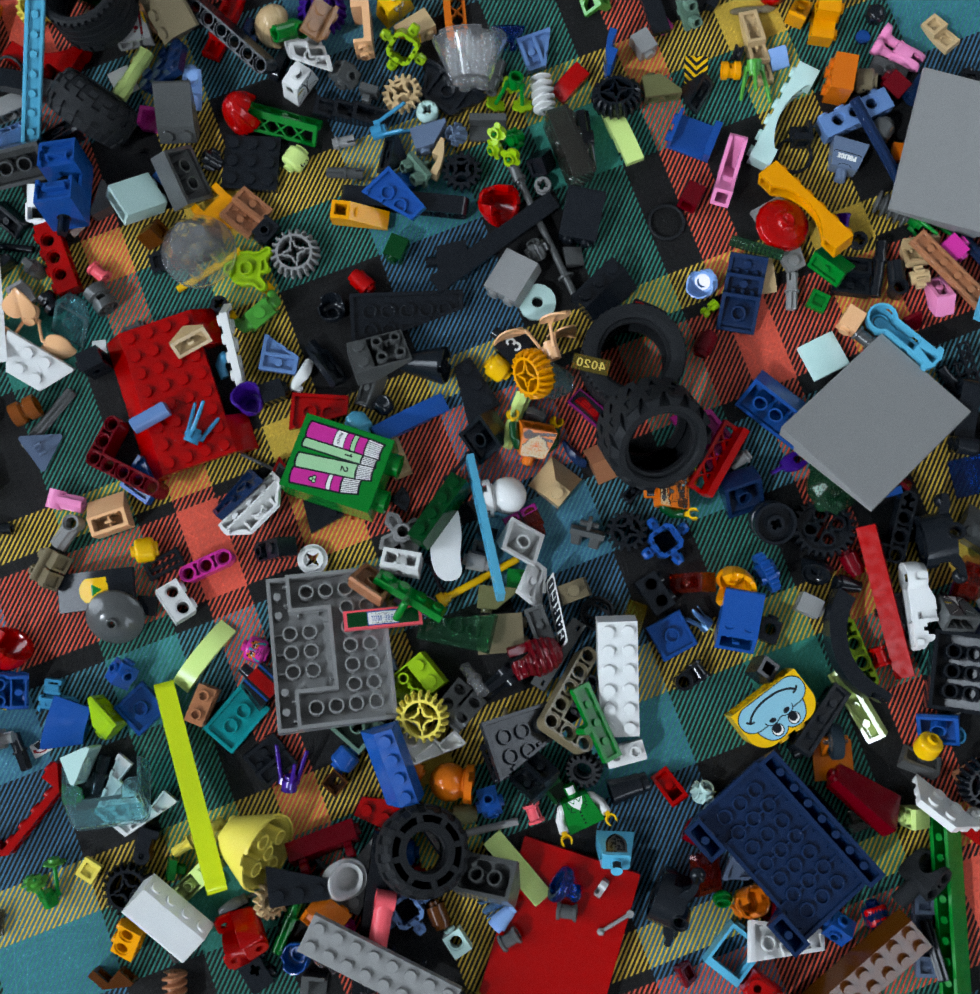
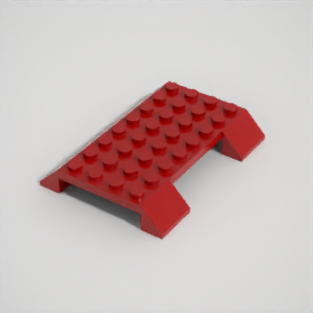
M212 308L190 309L119 333L107 343L129 418L131 419L160 402L166 403L172 413L170 417L139 434H136L134 431L141 455L145 457L154 478L161 482L168 480L169 475L237 452L241 454L259 449L249 416L243 413L230 415L225 413L205 348L208 350L223 345L221 339L222 332L218 326L215 311ZM203 324L213 341L178 359L169 342L182 326ZM204 400L205 404L196 426L197 429L202 430L201 435L217 417L220 420L206 436L204 442L199 441L198 445H195L183 438L193 403H197L195 419L200 403Z

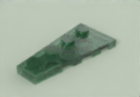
M498 615L442 618L440 623L433 619H423V625H419L416 638L489 654Z

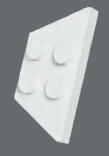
M7 331L6 372L34 389L42 391L76 369L14 331Z
M918 774L912 779V783L916 784L914 795L916 796V805L951 833H957L958 831L968 832L970 828L977 832L980 829V822L964 811L960 804L950 800L942 790L933 787Z

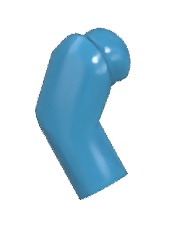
M225 351L219 353L215 363L221 380L229 377L226 368Z

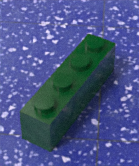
M453 472L450 473L407 533L413 543L429 552L432 545L472 491L467 480Z

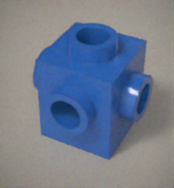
M116 657L114 662L110 664L104 677L112 685L128 691L140 670L134 666L135 662L127 657L124 660Z
M495 784L476 790L478 801L475 804L478 814L482 813L484 819H494L503 813L504 799L502 794L498 795Z
M838 911L823 925L821 934L843 947L853 939L856 922Z

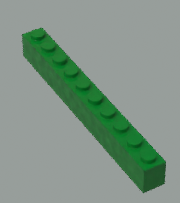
M930 816L929 832L932 872L941 867H947L952 872L949 883L934 899L936 936L950 977L949 981L939 982L940 994H972L961 831L951 833Z

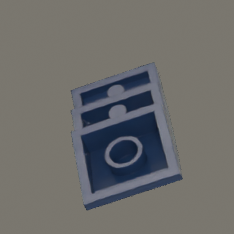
M731 251L716 329L754 335L769 257Z

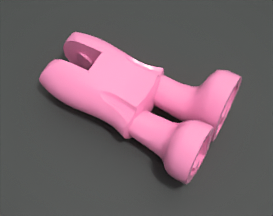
M888 22L877 37L869 53L874 56L880 55L902 65L909 72L917 73L920 68L919 63L925 60L926 55L906 44L903 40L900 41L892 35L893 25Z

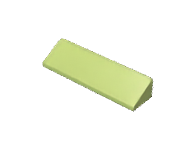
M835 671L828 674L827 676L831 683L836 682L851 693L845 706L867 743L870 744L886 737L888 731L869 699L860 698L853 693Z
M500 830L483 844L493 857L519 862L520 889L535 907L552 892Z

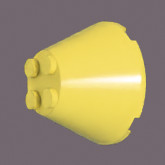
M282 813L245 816L231 815L223 829L216 834L215 841L218 842L217 848L243 889L254 893L259 888V884H264V879L266 878L265 866L279 869L283 867L287 859L284 844L289 842V840H293V824L291 819Z

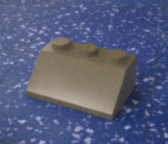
M139 0L164 45L170 44L176 38L179 40L183 39L199 25L186 0Z

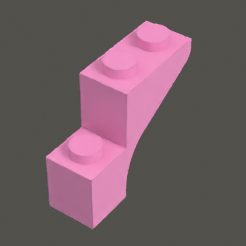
M734 133L729 134L711 193L710 204L728 208L748 137Z

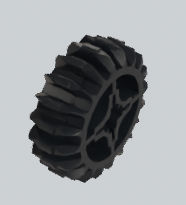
M614 74L613 77L607 76L605 80L600 79L599 83H595V87L592 89L591 102L593 103L594 111H597L598 115H602L603 118L609 117L610 120L617 117L619 120L622 116L626 118L627 114L632 115L633 111L638 109L642 94L639 83H636L635 78L630 79L629 75L623 77L622 74L620 76Z
M977 755V758L970 757L969 763L964 761L965 767L959 768L961 773L956 775L959 780L955 784L958 787L956 789L965 802L970 806L980 808V755Z
M133 861L128 862V864L122 862L120 866H114L113 871L107 873L109 878L103 880L106 886H103L101 890L107 892L102 898H108L109 901L105 905H112L111 912L118 909L117 915L123 914L121 913L143 880L153 875V872L146 873L147 866L141 869V865L136 864L134 866ZM130 874H133L136 877H138L140 881H135L133 879V876ZM121 875V887L116 889V882ZM126 887H128V888H130V887H131V888L136 887V888L133 889L132 891H131V890H124ZM118 896L123 897L126 900V903L120 900Z

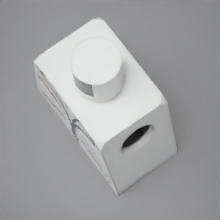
M295 61L282 80L284 98L300 107L319 78L310 68L299 61Z

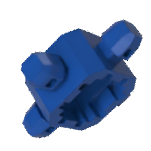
M651 517L647 520L646 525L653 532L647 538V543L650 547L647 546L641 552L643 558L648 560L655 553L661 559L671 556V560L676 565L684 562L682 553H679L677 550L683 547L684 539L682 536L689 531V526L685 522L677 525L676 528L670 523L659 526V521L656 518ZM667 529L675 538L677 545L663 553L654 542L653 537Z

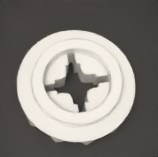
M309 544L304 546L298 553L297 563L304 573L324 571L328 564V555L321 546ZM319 553V555L316 558V561L319 565L314 563L309 564L310 559L308 558L309 556L307 554L315 556Z

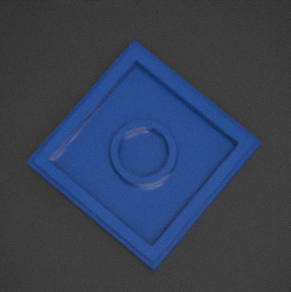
M680 609L645 627L663 662L698 644Z
M141 681L113 708L138 736L145 733L161 717L156 695L144 681Z

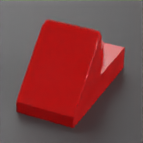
M666 766L650 777L673 808L689 796Z

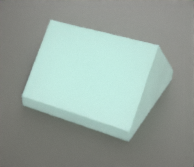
M101 744L86 746L60 758L70 785L75 786L87 782L102 747Z

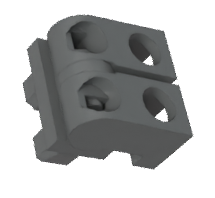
M459 677L442 697L444 701L441 704L448 706L446 712L450 713L449 717L446 718L449 720L448 725L458 734L487 703L476 691H473L460 705L459 703L472 688Z

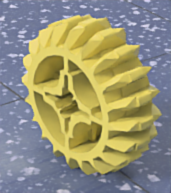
M419 689L418 694L413 690L411 696L406 694L404 700H400V707L396 709V712L399 713L396 716V720L400 721V727H404L402 733L405 734L407 732L408 739L412 736L415 737V743L418 742L419 738L422 739L423 744L426 743L427 738L431 742L434 741V736L439 738L441 732H445V726L449 724V720L446 719L450 715L449 712H446L448 706L441 705L444 699H436L437 693L431 696L430 690H427L426 694H424L422 689ZM418 703L417 710L408 712V708L411 705ZM427 704L430 705L434 710L429 709L427 707ZM438 720L434 727L427 729L428 722Z

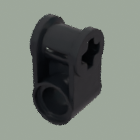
M700 658L690 663L684 670L674 676L672 681L675 689L687 691L711 675L710 671L707 672L702 665ZM682 676L687 680V685L683 688L678 683L679 678Z

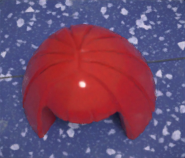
M242 90L231 92L225 97L222 103V113L227 125L233 132L238 135H248V133H252L254 129L258 128L261 121L248 113L250 103L256 99V96Z
M497 184L481 190L478 208L488 223L498 228L518 214L520 196H518L517 188L509 184Z
M12 627L0 628L1 671L14 670L31 658L34 652V644L24 632H20V630L13 629Z

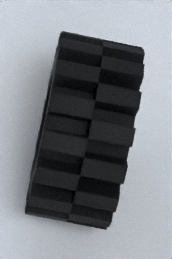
M593 750L580 755L572 753L565 768L567 770L566 775H570L569 780H574L575 785L580 783L581 788H583L584 784L586 788H589L590 785L594 786L599 781L603 772L604 764L601 763L600 758L597 759V753L592 754ZM578 764H587L592 769V772H582L578 768Z

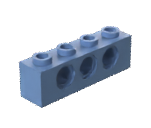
M885 87L878 90L874 88L866 96L860 97L872 120L889 114L895 106ZM850 103L845 106L841 104L830 113L824 112L817 117L814 128L824 145L831 142L835 135L842 137L862 127L857 116L854 117L850 114V112L855 113ZM866 104L871 105L873 109L868 108ZM833 120H837L840 125L835 124Z

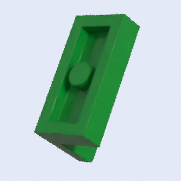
M823 247L814 252L807 264L810 269L836 288L842 283L846 274L855 268V265L842 255L838 254L833 258Z

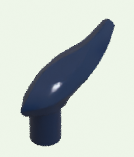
M564 439L562 444L570 460L581 468H587V461Z

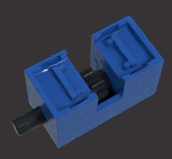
M75 137L39 143L37 166L48 182L41 183L40 180H35L33 204L53 232L57 231L58 236L67 237L69 229L88 227L90 225L94 167Z

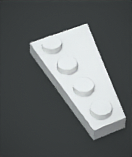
M748 920L747 963L793 955L766 926L768 922ZM818 929L807 939L810 945L799 955L825 951V936L821 934L822 929Z

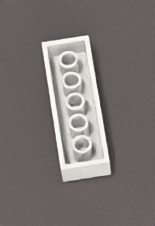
M635 615L595 616L597 699L614 737L640 736L637 618Z

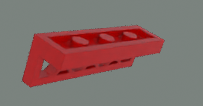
M724 419L707 447L708 453L703 462L697 465L696 471L693 472L686 486L703 497L713 498L750 431L745 427H736ZM726 426L733 430L730 438L727 439L724 438L723 434ZM721 443L722 452L719 455H715L714 447L716 444ZM712 459L713 468L711 471L706 472L705 463L707 460ZM703 476L704 484L700 489L694 485L697 477Z

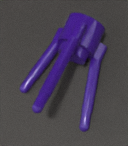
M275 745L279 776L278 784L282 785V792L295 793L297 791V785L300 784L308 750L304 752L297 776L295 775L297 765L294 763L291 773H287L283 777L279 746Z

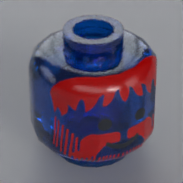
M876 898L866 900L865 905L861 908L865 925L873 930L890 916L886 904L882 901H877Z

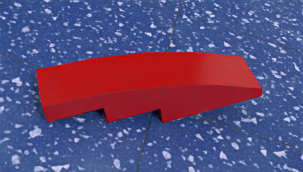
M223 0L218 9L237 25L246 0ZM209 31V39L201 53L203 57L219 63L227 46Z

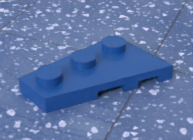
M389 166L361 191L363 194L412 221L427 209Z

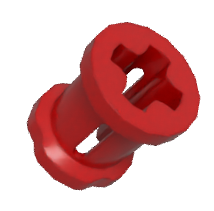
M885 645L868 649V652L872 655L875 669L891 664L884 650L886 648Z

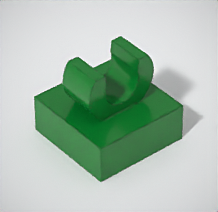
M168 856L165 875L167 881H175L176 874L186 875V864L178 863L176 857Z

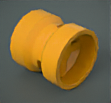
M722 61L720 80H727L728 78L740 80L742 71L741 61H734L733 63Z

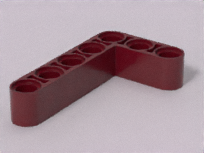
M116 416L107 417L86 455L87 464L158 500L165 499L169 494V487L165 483L115 459L128 434L129 425Z

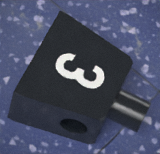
M509 326L507 330L513 329L515 327ZM495 327L490 336L496 339L503 331ZM523 334L497 343L494 346V350L512 365L514 364L512 359L515 358V354L526 348H534L536 345L527 334Z

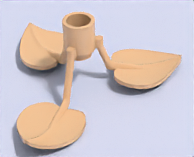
M14 287L2 302L3 311L12 318L21 317L22 319L14 331L18 334L24 324L26 326L37 324L40 341L43 343L42 349L61 360L68 359L77 353L72 344L61 335L50 334L45 339L43 338L42 320L39 319L41 310L20 290ZM5 326V334H7V331L11 329Z
M571 310L552 312L539 319L540 324L548 323L550 332L546 336L548 340L543 342V347L540 346L528 329H523V327L502 332L497 336L493 344L495 346L503 340L527 334L537 348L541 349L544 354H547V359L553 362L561 358L556 338H575L577 328L576 325L572 324L561 327L553 332V322L569 317L572 312Z

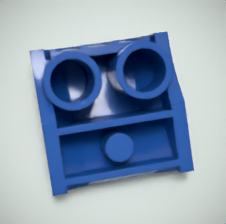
M0 670V708L7 710L29 709V673Z

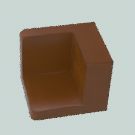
M156 218L146 225L136 238L151 251L162 244L171 231Z

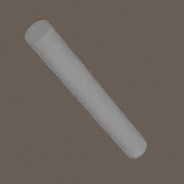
M516 817L465 829L464 831H466L468 837L517 826L519 823Z

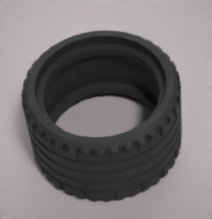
M46 0V17L71 45L89 52L106 50L120 43L133 29L140 8L139 0H102L89 12L70 17L77 0Z

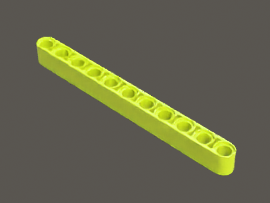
M173 680L153 686L207 896L228 890L175 684Z

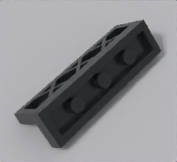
M836 682L826 686L816 701L813 715L804 722L805 726L794 734L786 748L789 751L797 749L807 758L811 757L851 696V693Z

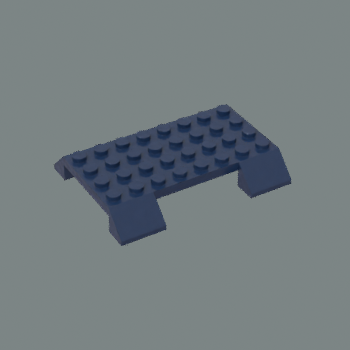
M775 750L768 752L749 765L705 805L684 830L685 834L711 863L727 850L777 906L766 926L795 958L810 945L807 939L865 886L871 889L885 876V873Z

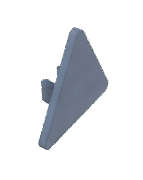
M61 434L18 437L20 443L42 472L46 470L62 439Z

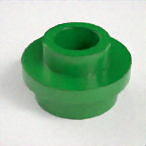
M718 890L713 894L712 899L717 907L726 908L731 905L733 897L726 890Z

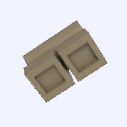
M48 547L40 548L37 553V557H39L37 563L31 565L28 569L29 578L38 582L39 586L56 592L64 578L59 573L65 575L73 559Z

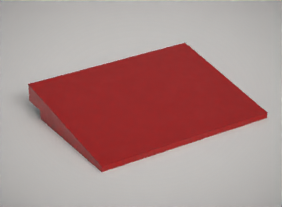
M525 835L520 854L552 892L535 907L520 889L515 907L517 912L504 932L502 931L500 934L496 932L479 993L607 994L628 918L605 931L602 936L597 934V929L604 928L631 909L640 873L628 869L623 870L621 875L614 876L611 874V869L601 868L599 858ZM606 878L610 881V884L599 899L593 894L601 880ZM558 901L567 905L578 904L576 923L570 919L560 918L556 920ZM512 926H515L520 932L523 942L513 945L509 948L508 952H504L496 937L498 935L502 936L510 931Z

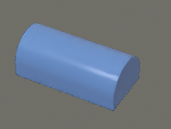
M160 402L132 417L128 422L135 433L139 434L170 417L172 413L166 403Z

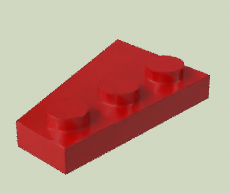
M362 796L354 816L382 828L386 819L400 808L387 805L385 798Z

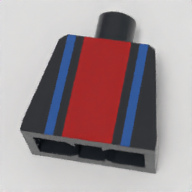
M245 663L238 671L246 678L242 682L241 688L255 707L261 711L275 697L273 670L262 663L254 670Z

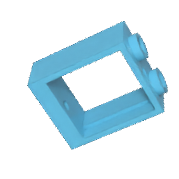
M729 919L703 954L702 959L737 988L756 962L747 963L746 956L734 973L713 957L732 929H735L747 939V931H745L747 927L739 920L734 922Z

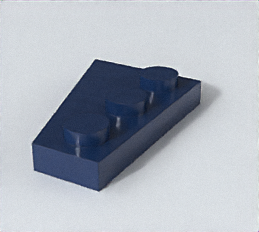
M248 468L212 512L219 519L223 520L264 480L252 469Z

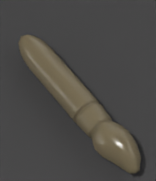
M771 5L738 7L730 10V14L738 15L739 12L757 9L758 13H770L775 10V7Z

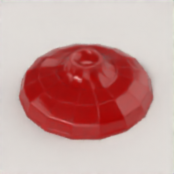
M777 199L767 202L759 209L756 216V230L760 239L768 247L776 251L789 252L798 249L808 236L809 223L805 212L797 204L789 200Z

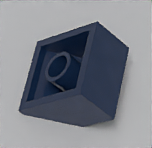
M753 465L727 473L718 487L729 519L751 512L756 504L764 501L762 478Z

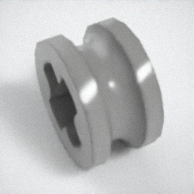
M543 176L537 178L534 184L535 192L541 196L548 191L550 192V180ZM542 183H546L545 186H547V187H544L543 190H541V189H540V186H538V185H541Z

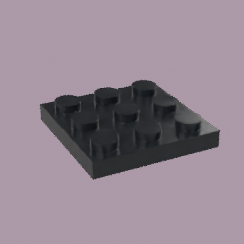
M226 134L221 187L224 190L239 191L245 186L251 192L278 193L282 150L281 137Z

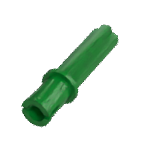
M303 904L290 905L288 911L284 913L285 919L273 945L272 953L278 956L282 955L294 925L300 918L299 913Z

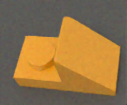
M794 0L784 23L800 30L813 2Z

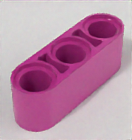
M219 549L181 567L179 576L184 582L195 583L231 567L236 561V556L231 550ZM224 553L229 554V560L226 563H223L221 559ZM210 561L212 564L211 569L206 571L204 564ZM189 569L194 571L191 579H188L186 575Z

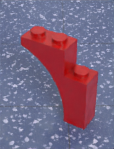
M12 41L2 56H14L23 65V47ZM74 46L59 52L44 53V77L51 79L54 72H63L68 67L81 72L85 64L91 60L93 53L83 51ZM5 58L10 65L21 71L15 61Z

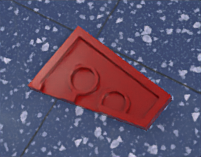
M292 392L289 430L301 428L307 413L328 420L347 416L349 396Z

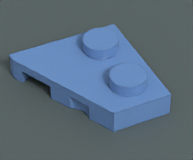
M550 27L516 38V43L528 74L546 69Z
M265 334L258 369L265 372L295 376L298 371L299 356L278 343L268 334Z

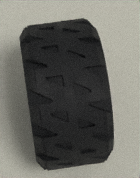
M656 376L641 378L638 383L632 381L619 389V393L616 396L612 395L603 407V414H599L596 425V439L602 455L622 482L630 487H637L640 490L655 491L656 488L666 489L674 486L677 481L685 480L695 472L694 468L703 462L708 453L706 445L711 443L712 430L708 426L710 420L707 413L683 385L680 386L677 381L663 377L660 381ZM671 413L677 415L676 428L665 444L647 453L629 452L630 439L635 430L644 421L659 414Z

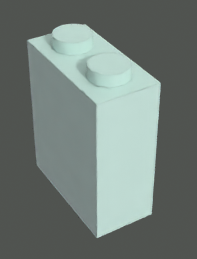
M148 172L110 184L106 192L108 201L125 226L164 213L167 205L166 196L161 193L157 182Z

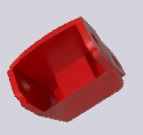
M254 906L230 911L215 918L214 927L219 934H222V945L225 953L223 960L228 969L235 970L250 963L269 948L262 919L256 915V911L253 909Z
M755 965L739 985L743 994H784L781 991L783 988Z

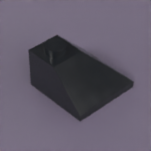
M494 408L477 416L458 434L470 452L474 453L479 465L483 464L504 445V423Z

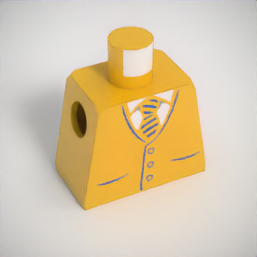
M377 0L376 16L389 29L415 8L411 0Z

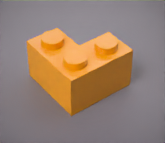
M816 0L811 13L807 45L829 48L832 41L836 40L838 30L835 29V25L838 24L839 17L843 14L845 3H842V0Z

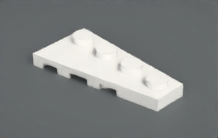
M231 303L223 304L219 315H217V323L219 327L222 326L223 330L221 339L223 345L227 347V363H231L232 370H230L231 380L235 381L237 386L245 382L246 378L242 357L237 355V352H239L238 338L233 336L236 326L234 319H230L229 311L232 310Z

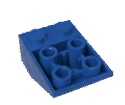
M726 587L714 631V648L754 654L766 597L765 593Z

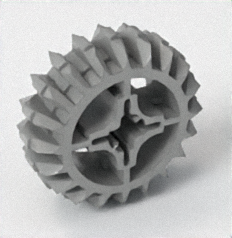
M297 228L295 233H292L290 229L287 235L282 232L281 239L279 237L275 238L278 243H272L274 249L271 250L273 256L270 257V260L274 262V269H278L277 272L279 274L284 273L285 278L291 275L293 280H295L296 275H298L299 279H302V274L304 273L309 277L308 271L315 272L313 265L319 266V262L316 259L321 258V255L318 253L320 252V247L317 246V240H313V236L311 234L307 235L304 230L300 234ZM296 242H302L308 247H299L296 245ZM289 244L288 249L283 251L284 248ZM294 248H295V250H296V252H297V253H296V255H297V256H296L297 261H296L295 258L293 257V256H294V252H295V251H294ZM308 257L306 262L301 265L302 260ZM282 261L293 262L295 267L287 266Z

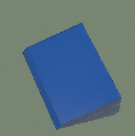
M916 713L918 736L922 732L930 731V733H935L941 738L943 745L960 746V715Z

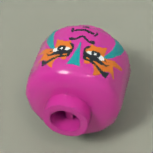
M252 636L249 641L245 639L241 650L244 651L243 657L245 660L261 664L262 661L266 662L271 647H269L268 641Z

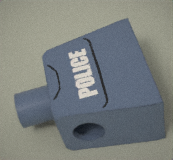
M837 135L833 137L829 145L827 170L835 173L834 182L843 184L845 183L846 176L853 177L869 148V144Z

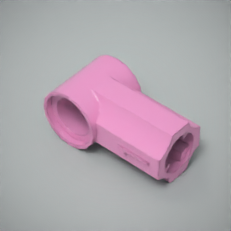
M50 488L45 507L83 514L84 510H86L87 498Z

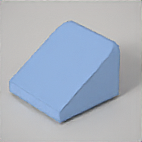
M785 44L768 50L770 56L769 65L772 72L790 66Z

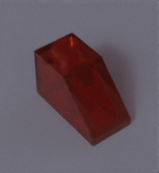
M715 572L670 574V589L674 594L716 592Z

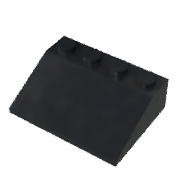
M931 629L930 634H935L936 638L929 642L923 707L980 715V634Z

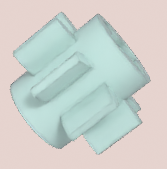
M703 779L701 782L696 780L690 790L692 799L702 805L705 802L709 803L716 793L713 784Z

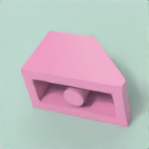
M941 276L931 278V282L926 283L927 286L924 288L929 310L935 317H945L946 315L954 314L956 293Z

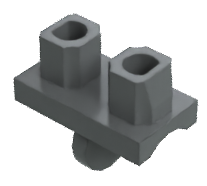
M589 516L588 521L581 519L579 525L571 523V543L580 545L582 537L590 538L588 547L597 550L601 541L604 542L605 531L597 530L599 523L592 522L593 516Z

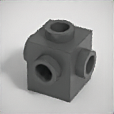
M336 60L333 65V71L329 72L328 77L335 82V86L343 91L353 90L359 83L358 79L361 73L353 63L346 60Z

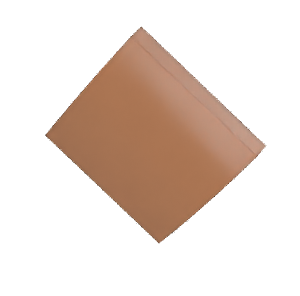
M243 186L232 197V201L219 213V217L249 240L253 236L252 230L264 219L265 214L270 216L273 209Z

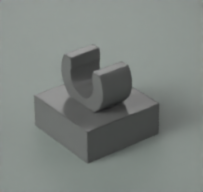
M361 81L359 91L363 103L371 105L372 99L378 101L380 97L379 87Z
M534 404L531 407L528 406L524 420L543 423L546 416L545 408L538 410L535 409L536 405Z

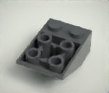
M401 329L346 343L348 359L358 386L376 382L412 361L411 353Z

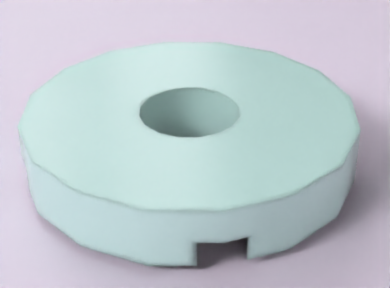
M533 284L519 309L528 320L539 321L542 316L554 312L556 306L555 295L546 285ZM538 298L542 300L543 304L540 307H535L532 301Z

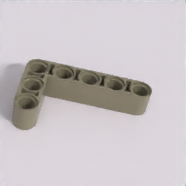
M588 646L574 653L537 719V727L540 731L575 755L590 751L593 747V740L589 735H577L575 730L578 727L564 718L574 701L570 691L569 693L566 692L565 685L571 690L584 683L596 661V651ZM583 653L586 655L587 661L583 658ZM574 669L577 670L578 677L574 674ZM556 701L560 704V710L556 707ZM547 718L550 719V721H551V726H549V725L547 724V722H546V719H547ZM563 729L567 732V738L563 735ZM579 740L583 743V749L579 746Z

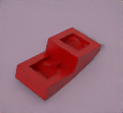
M578 62L574 63L555 84L554 91L551 93L555 94V98L564 105L589 78L590 73Z

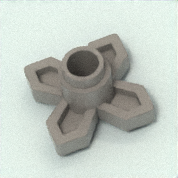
M387 512L384 524L391 533L381 537L379 550H383L384 547L395 548L400 545L401 550L417 552L419 546L413 543L407 533L418 518L413 517L407 523H403L399 514ZM398 533H404L405 537L399 536Z

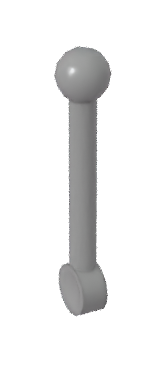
M629 909L625 915L604 928H598L597 934L602 936L605 931L623 920L633 918L634 911Z

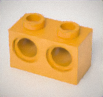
M122 917L116 926L118 930L111 939L113 944L110 951L131 962L140 951L147 933L129 918Z

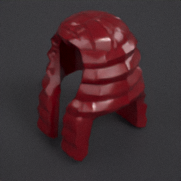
M539 637L538 639H528L524 643L506 648L509 658L528 652L526 656L513 661V664H511L513 674L516 675L518 681L529 676L542 677L547 675L549 672L557 669L563 660L561 645L554 638Z

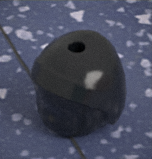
M880 4L869 5L865 14L867 23L872 26L882 23L887 14L886 9Z
M380 395L373 402V408L377 414L387 416L393 411L394 403L389 396Z

